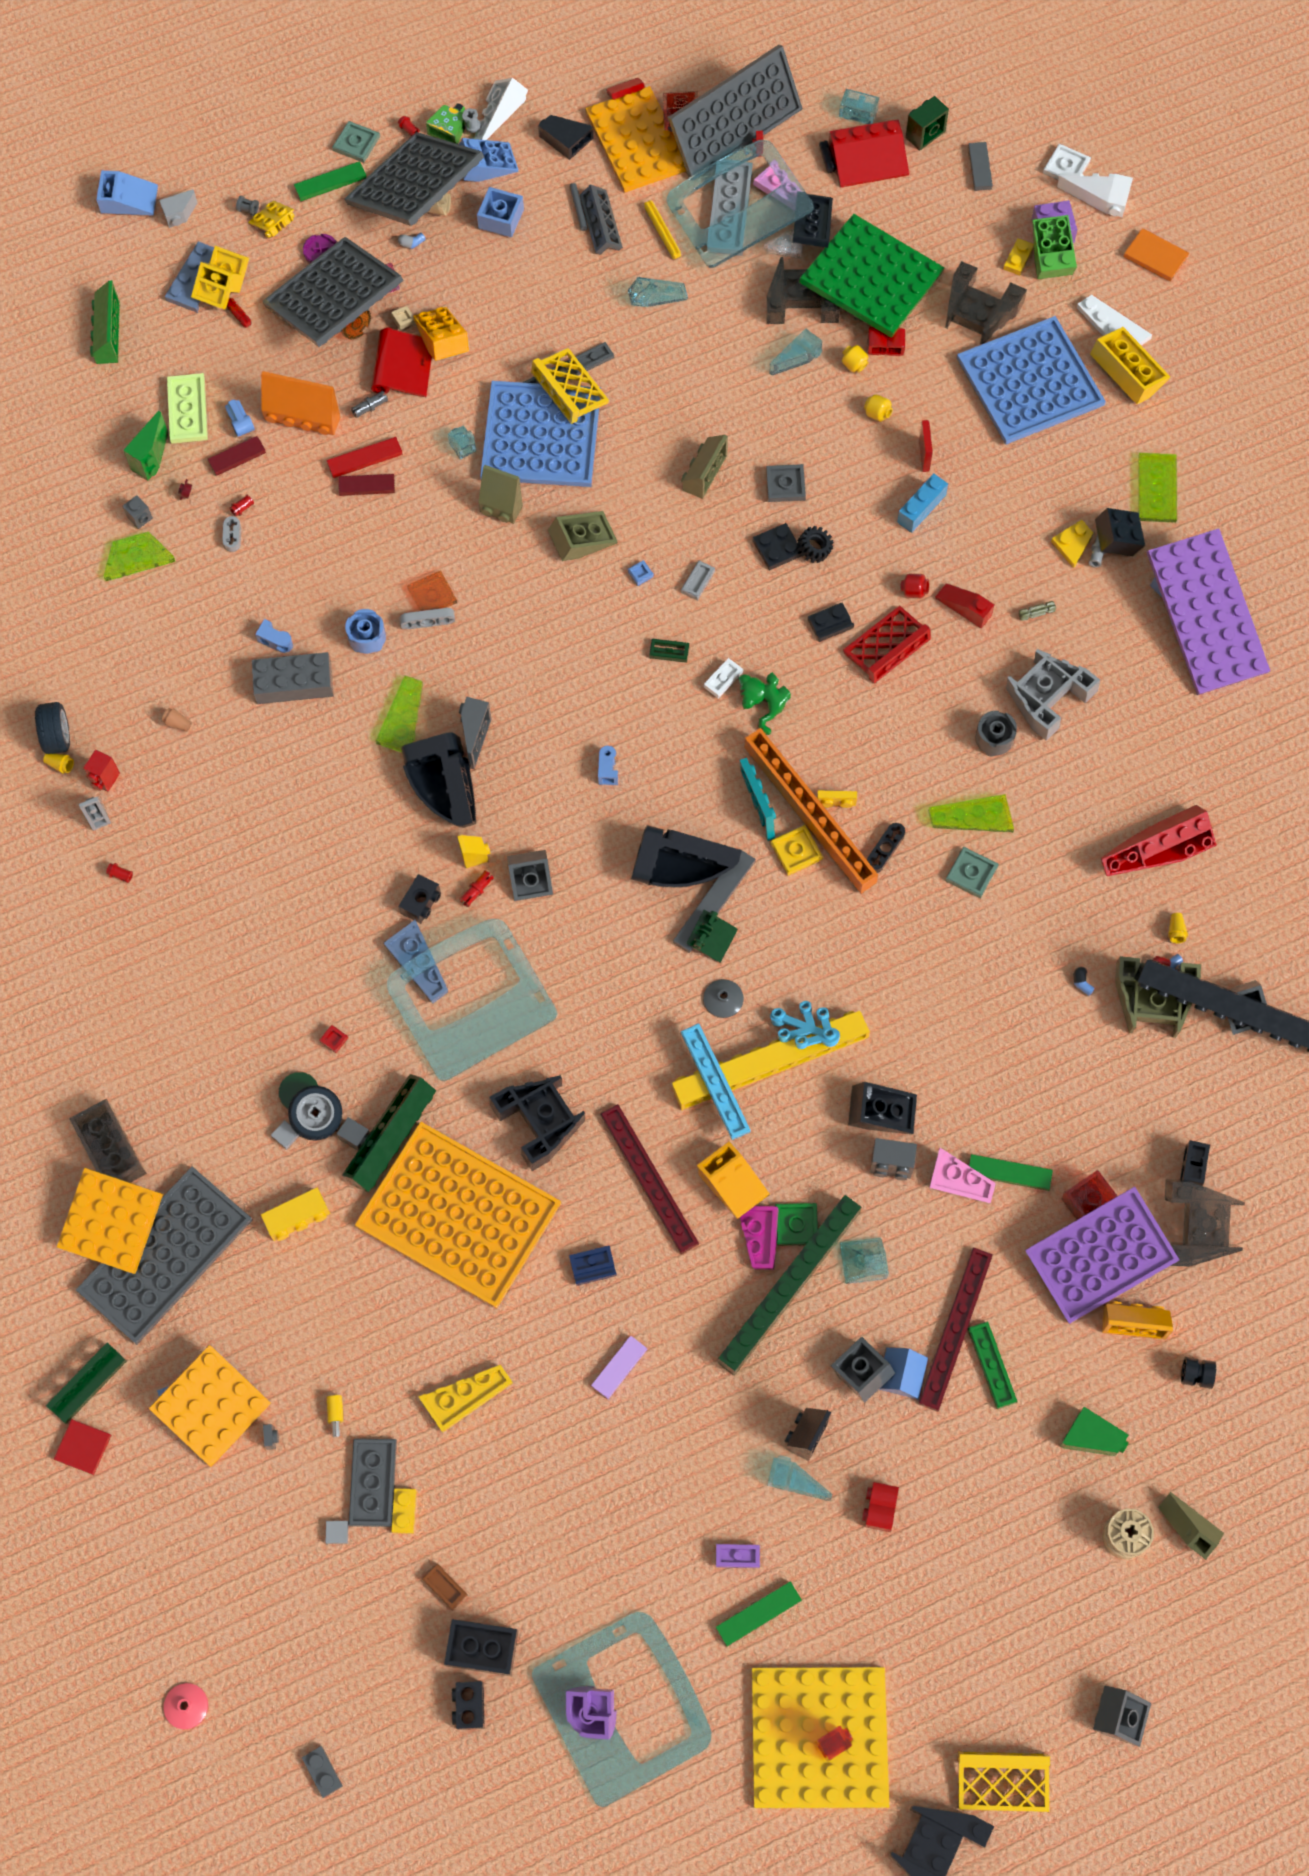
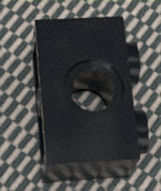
M418 874L398 906L400 914L421 924L424 919L429 917L433 903H437L440 899L441 891L439 884ZM420 897L426 898L424 902H417V899Z

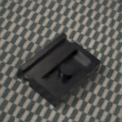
M843 602L808 616V621L819 642L854 628V623H852Z

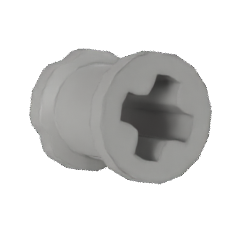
M466 109L462 114L463 120L466 122V130L470 133L477 132L481 128V123L477 119L478 113L475 109Z

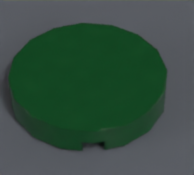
M295 1072L288 1075L279 1087V1098L282 1105L288 1109L292 1098L297 1092L309 1086H318L316 1080L310 1074L304 1072Z

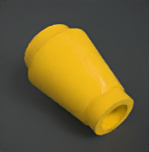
M45 754L43 758L45 764L63 774L71 772L74 766V760L69 755Z
M1173 913L1171 914L1168 938H1170L1172 943H1183L1188 937L1183 914Z

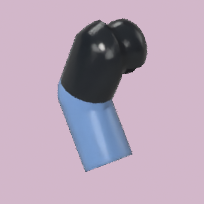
M1085 967L1076 968L1073 973L1074 985L1090 996L1095 988L1086 982L1087 969Z

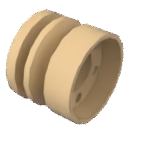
M1127 1508L1118 1511L1106 1522L1103 1528L1102 1539L1106 1549L1112 1555L1119 1559L1129 1560L1138 1557L1150 1547L1154 1538V1529L1151 1520L1144 1513L1137 1509ZM1128 1528H1131V1532L1134 1533L1131 1537H1128V1533L1125 1532Z

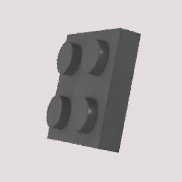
M804 464L766 466L768 502L806 501Z

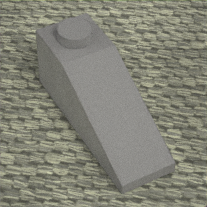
M99 796L91 797L79 804L93 831L111 824Z

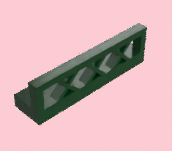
M107 1342L52 1398L46 1407L67 1424L127 1360Z

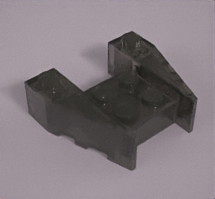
M780 258L767 294L766 324H785V309L820 308L821 323H839L840 307L799 283L801 276L807 269L784 270V258Z
M961 261L953 275L945 328L948 329L951 322L959 324L981 334L980 344H984L992 337V334L998 329H1002L1010 319L1017 316L1024 304L1027 289L1010 282L1000 300L973 288L978 268Z
M1165 1180V1200L1171 1203H1185L1183 1242H1169L1179 1261L1170 1266L1190 1267L1243 1251V1247L1229 1244L1231 1205L1245 1206V1202L1188 1180Z

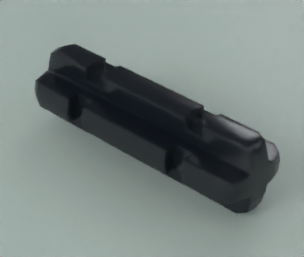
M824 140L819 143L826 171L831 173L836 170L828 141Z

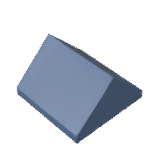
M886 1348L884 1359L891 1365L895 1375L879 1390L919 1400L928 1358L909 1348Z

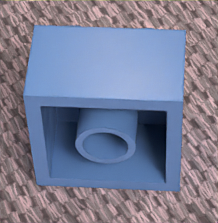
M489 187L477 214L478 228L512 237L524 211L523 196Z

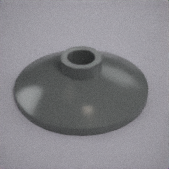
M721 979L712 982L706 988L703 999L709 1013L719 1018H728L740 1011L744 997L741 988L736 983ZM726 994L727 998L722 999L720 995Z

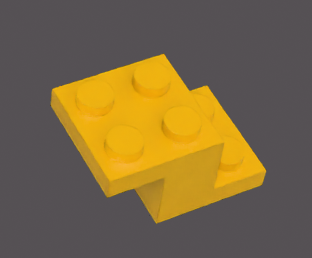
M215 246L210 263L200 262L191 297L218 308L226 309L230 292L240 293L249 257Z

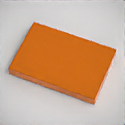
M1142 228L1123 257L1171 282L1187 259L1189 252Z

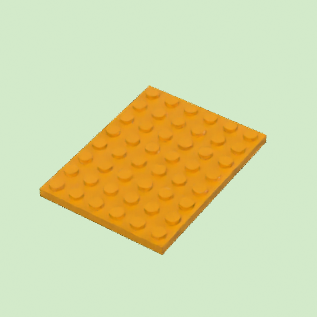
M420 1122L359 1217L355 1227L497 1309L561 1205V1201L425 1123Z

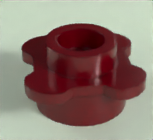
M186 479L185 484H180L178 494H181L180 500L183 497L188 499L190 496L192 484L187 483L188 479Z

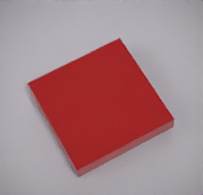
M922 420L919 435L922 472L930 471L933 454L930 423L928 420Z
M71 1419L54 1460L94 1475L112 1435Z

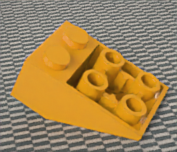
M438 307L435 310L421 312L413 316L425 346L435 361L469 351L467 332L447 307Z
M730 1141L697 1165L700 1178L737 1219L770 1195L744 1157Z

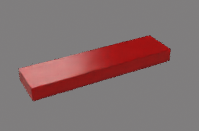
M393 437L328 459L327 464L332 477L336 478L401 456L403 452L397 437Z

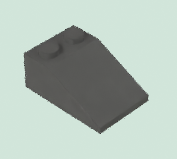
M466 697L465 703L460 705L459 714H461L470 768L475 769L492 718L489 702Z

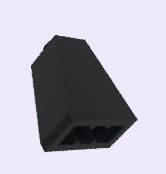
M549 115L538 125L539 137L569 160L594 139L593 127L591 125L562 117Z

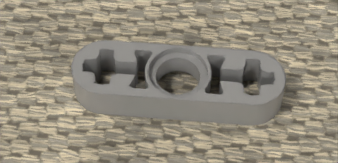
M442 608L404 613L399 617L400 626L403 629H416L451 624L455 621L454 610Z

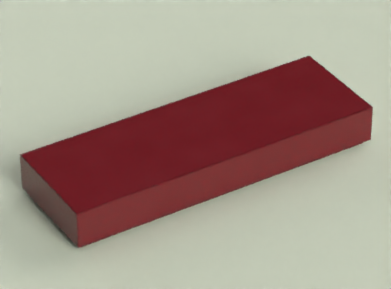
M255 436L208 458V462L215 475L218 476L265 454L266 451L258 436Z
M394 474L339 476V496L395 493Z

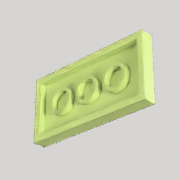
M204 373L167 377L171 444L208 440Z

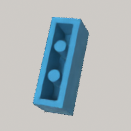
M933 473L899 510L897 523L912 533L946 496L948 483Z

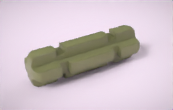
M1049 601L1045 605L1042 603L1029 607L1028 610L1027 608L1019 610V617L1024 621L1028 620L1029 617L1035 618L1045 615L1046 612H1055L1054 601Z

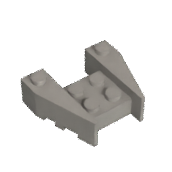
M1037 649L1034 658L1036 665L1018 682L1009 676L1006 689L1031 729L1047 741L1059 729L1061 717L1050 708L1068 691L1086 703L1098 692L1100 679L1084 667H1076L1069 664V661L1064 659L1061 661L1051 657V654Z

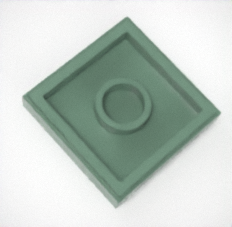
M348 121L334 143L333 151L364 163L379 140L380 133Z
M963 847L945 881L981 899L999 864Z

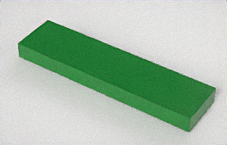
M359 161L296 183L294 187L300 201H304L364 180L367 177Z
M973 1154L970 1156L969 1166L990 1180L1045 1191L1050 1190L1052 1169Z
M989 1322L969 1327L968 1332L996 1409L1017 1403V1398Z
M790 1581L716 1626V1629L728 1647L797 1605L802 1599Z

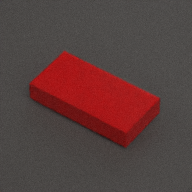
M635 78L607 88L606 91L607 95L615 100L627 94L640 91L645 86L641 79Z

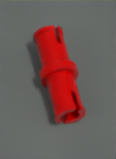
M484 870L481 876L469 885L470 888L465 894L459 898L461 903L464 901V906L469 907L478 895L481 896L484 893L483 890L494 879L492 875L489 877L490 873Z

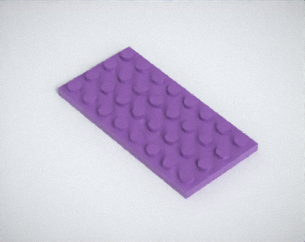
M1220 529L1146 552L1197 695L1270 672Z

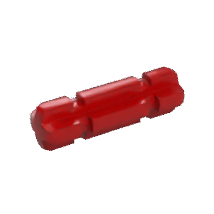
M229 298L227 308L231 310V313L241 322L243 327L247 328L252 324L251 319L236 304L233 298Z

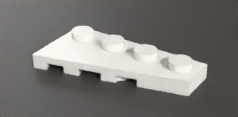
M1093 295L1077 304V309L1102 336L1124 327L1140 345H1143L1152 337V334Z

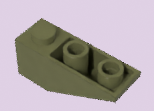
M1172 1492L1167 1495L1158 1507L1187 1546L1205 1560L1218 1546L1224 1535V1532Z

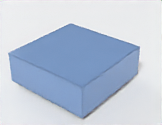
M644 560L628 568V573L637 586L654 577L653 572Z

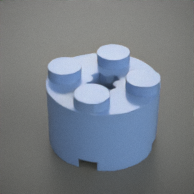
M361 609L354 612V615L347 619L345 629L349 644L355 652L369 654L382 649L386 640V632L383 620L376 612L370 609Z

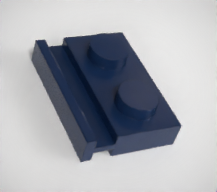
M610 1245L569 1255L576 1286L617 1276Z

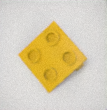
M273 200L261 212L255 214L248 223L265 230L264 235L268 239L270 237L273 238L279 233L278 231H281L282 228H285L293 221L295 215L292 211L294 209Z

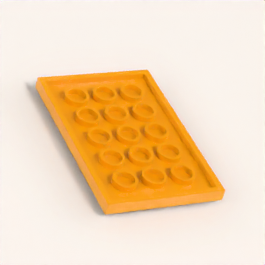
M650 86L621 98L610 99L585 108L587 117L624 193L686 172L673 131Z

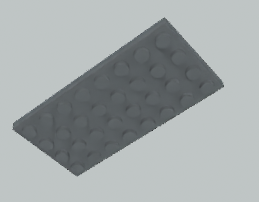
M777 45L668 117L691 181H696L717 167V160L726 161L750 145L752 139L756 138V131H763V135H765L803 109L783 46Z
M192 1166L162 1197L136 1274L100 1263L76 1291L138 1345L253 1219Z

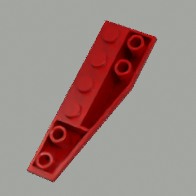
M1194 805L1130 837L1100 859L1105 875L1108 877L1182 862L1217 846L1208 812L1198 805Z

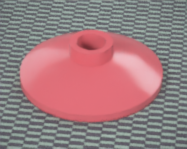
M191 1683L177 1685L167 1694L164 1701L166 1719L172 1726L179 1729H191L203 1721L208 1711V1699L205 1692L197 1685ZM186 1701L188 1703L187 1709L182 1710L181 1703Z

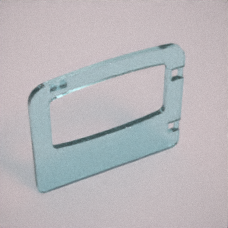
M758 140L709 165L672 189L667 195L666 200L682 229L709 268L722 264L806 216L814 209L813 202L775 146L767 140ZM758 156L764 157L781 182V185L733 216L706 229H701L683 203V200L694 191L729 170ZM682 208L685 213L679 215L677 211ZM706 245L709 250L703 252L701 248Z
M488 919L438 943L395 970L387 980L389 995L437 1078L441 1081L453 1078L549 1024L557 1017L556 1007L516 942L512 932L505 922L499 919ZM495 938L518 975L519 983L477 1011L437 1030H429L405 989L406 984L451 955L485 939ZM508 938L514 946L509 951L503 942ZM539 991L545 999L540 1004L534 995Z
M636 1612L626 1616L554 1658L540 1664L532 1671L533 1681L595 1803L600 1807L612 1804L703 1752L711 1741V1729L693 1687L666 1638L652 1617L645 1613ZM624 1625L627 1632L615 1638L612 1631ZM634 1633L641 1634L660 1663L681 1704L691 1729V1735L688 1739L643 1764L636 1761L616 1727L609 1740L585 1738L579 1736L580 1734L573 1729L570 1722H567L566 1691L575 1687L595 1686L587 1665L588 1660ZM564 1658L567 1665L555 1672L552 1664Z

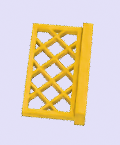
M569 348L543 360L539 358L532 360L531 373L570 424L577 422L578 417L608 404L609 399ZM567 355L571 362L560 361V358ZM553 364L556 365L555 370L548 369L545 365ZM558 366L569 368L568 373L557 371ZM571 369L579 370L581 375L570 374ZM555 377H564L566 381L565 383L558 382ZM568 379L579 381L578 386L567 384ZM581 382L589 383L591 389L580 387ZM566 389L574 390L576 395H568L565 391ZM578 392L589 394L588 399L577 397ZM591 395L599 396L601 400L597 402L590 400ZM579 402L587 405L579 410L575 404Z
M958 1751V1809L1049 1812L1050 1756L1044 1753ZM964 1767L974 1768L979 1773L971 1783L964 1778ZM990 1768H996L1002 1774L993 1784L984 1776ZM999 1768H1007V1769H1006V1770L1004 1771V1773H1003ZM1012 1769H1019L1024 1776L1014 1785L1006 1775ZM1022 1769H1029V1771L1025 1773ZM1035 1769H1044V1779L1036 1785L1029 1775ZM981 1777L990 1785L982 1795L972 1787ZM1003 1778L1013 1786L1004 1796L995 1788ZM1026 1778L1035 1786L1027 1796L1017 1788ZM1043 1784H1044V1792L1040 1789V1787H1041ZM971 1788L979 1798L973 1804H964V1794ZM992 1789L1001 1797L995 1805H989L984 1799ZM1016 1789L1024 1799L1018 1805H1011L1006 1798ZM1037 1790L1044 1796V1806H1034L1029 1801V1798ZM1003 1801H1005L1008 1805H1000V1804H1001ZM1028 1802L1031 1806H1025L1024 1804Z

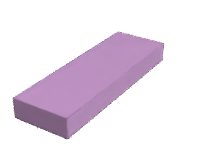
M630 1336L591 1387L609 1399L647 1351V1348Z

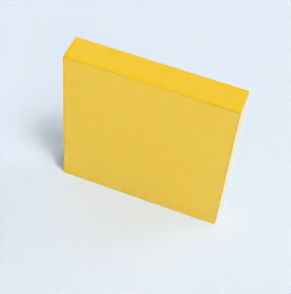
M806 825L770 841L788 876L823 860V856Z

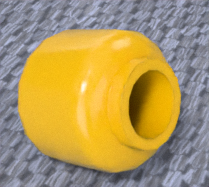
M849 345L842 352L844 355L842 363L850 372L857 371L859 373L869 363L867 361L869 358L868 354L859 345L853 347Z
M878 394L870 396L864 405L866 415L879 422L889 418L893 411L891 401Z

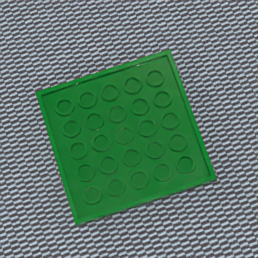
M853 213L830 241L828 248H825L801 276L799 283L892 338L941 276L945 267Z

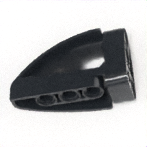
M449 732L402 746L401 749L405 763L403 768L411 787L420 800L436 815L457 827L465 828L475 825L476 807L469 761L466 757L462 758L464 752L461 738L455 733Z
M646 825L631 880L665 888L699 885L733 869L739 862L742 850L667 829V832L663 835L664 829Z

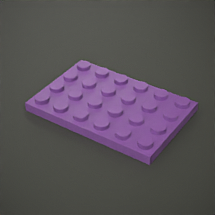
M1135 1186L1025 1250L1069 1324L1179 1261L1178 1256Z

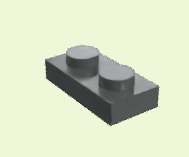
M323 1746L302 1757L322 1798L343 1787Z

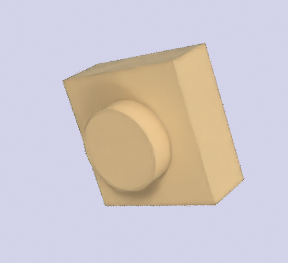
M407 306L391 312V318L399 330L415 324L413 314Z

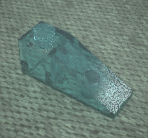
M637 277L628 289L631 305L651 307L688 299L685 284L679 282Z
M805 328L770 363L769 374L773 376L810 363L814 358H818L822 353V340Z
M780 1455L778 1458H773L767 1486L831 1501L832 1494L795 1462H791V1458Z

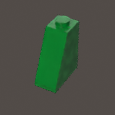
M1083 1407L1060 1447L1116 1456L1119 1452L1123 1453L1127 1448L1129 1442L1126 1439L1129 1434L1086 1407Z

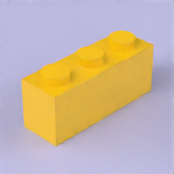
M317 1187L261 1214L273 1241H281L294 1231L299 1232L306 1229L308 1224L312 1222L317 1223L325 1220L330 1212Z

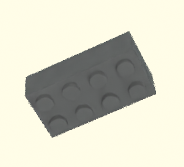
M328 652L252 660L253 691L257 704L334 697L332 665Z

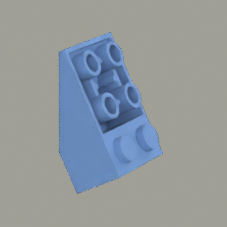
M462 138L459 145L482 151L484 155L479 164L473 167L466 177L463 178L465 181L480 182L519 171L509 142Z
M101 170L96 199L100 212L108 214L154 215L158 184L120 171Z

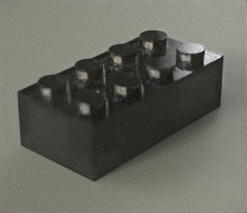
M107 1099L69 1118L97 1172L130 1183L147 1174L113 1107Z

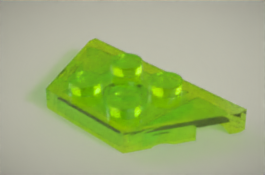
M145 532L112 542L103 576L105 581H109L176 561L174 556L150 532Z

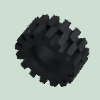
M817 526L808 527L797 542L798 552L802 551L801 557L805 555V560L811 559V563L824 561L833 549L832 544L834 542L830 540L832 536H827L828 531L825 530L823 532L822 527L818 529ZM809 540L816 541L821 549L814 548Z

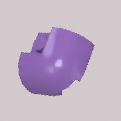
M595 1686L575 1687L567 1690V1722H570L573 1729L580 1734L579 1736L609 1740L613 1735L616 1724L617 1710H614V1690L595 1689Z

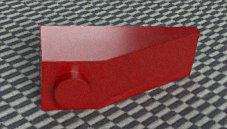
M948 583L935 596V599L981 629L993 615L995 604L977 593Z

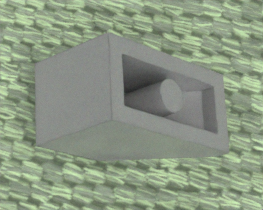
M193 189L159 200L169 228L187 222L197 205Z

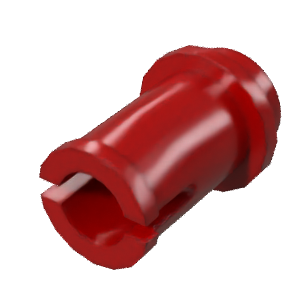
M402 116L398 120L399 127L404 129L410 137L415 132H420L409 117Z
M247 494L238 502L232 503L229 509L234 516H241L243 511L254 505V501Z
M110 863L106 870V874L110 878L115 877L126 883H129L133 877V871L119 867L117 863Z

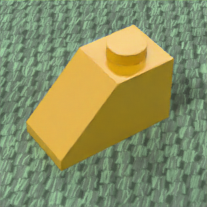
M457 836L466 869L489 862L487 855L491 854L488 843H483L482 837Z

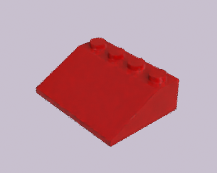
M899 119L830 131L829 147L836 167L840 188L909 176L904 138Z

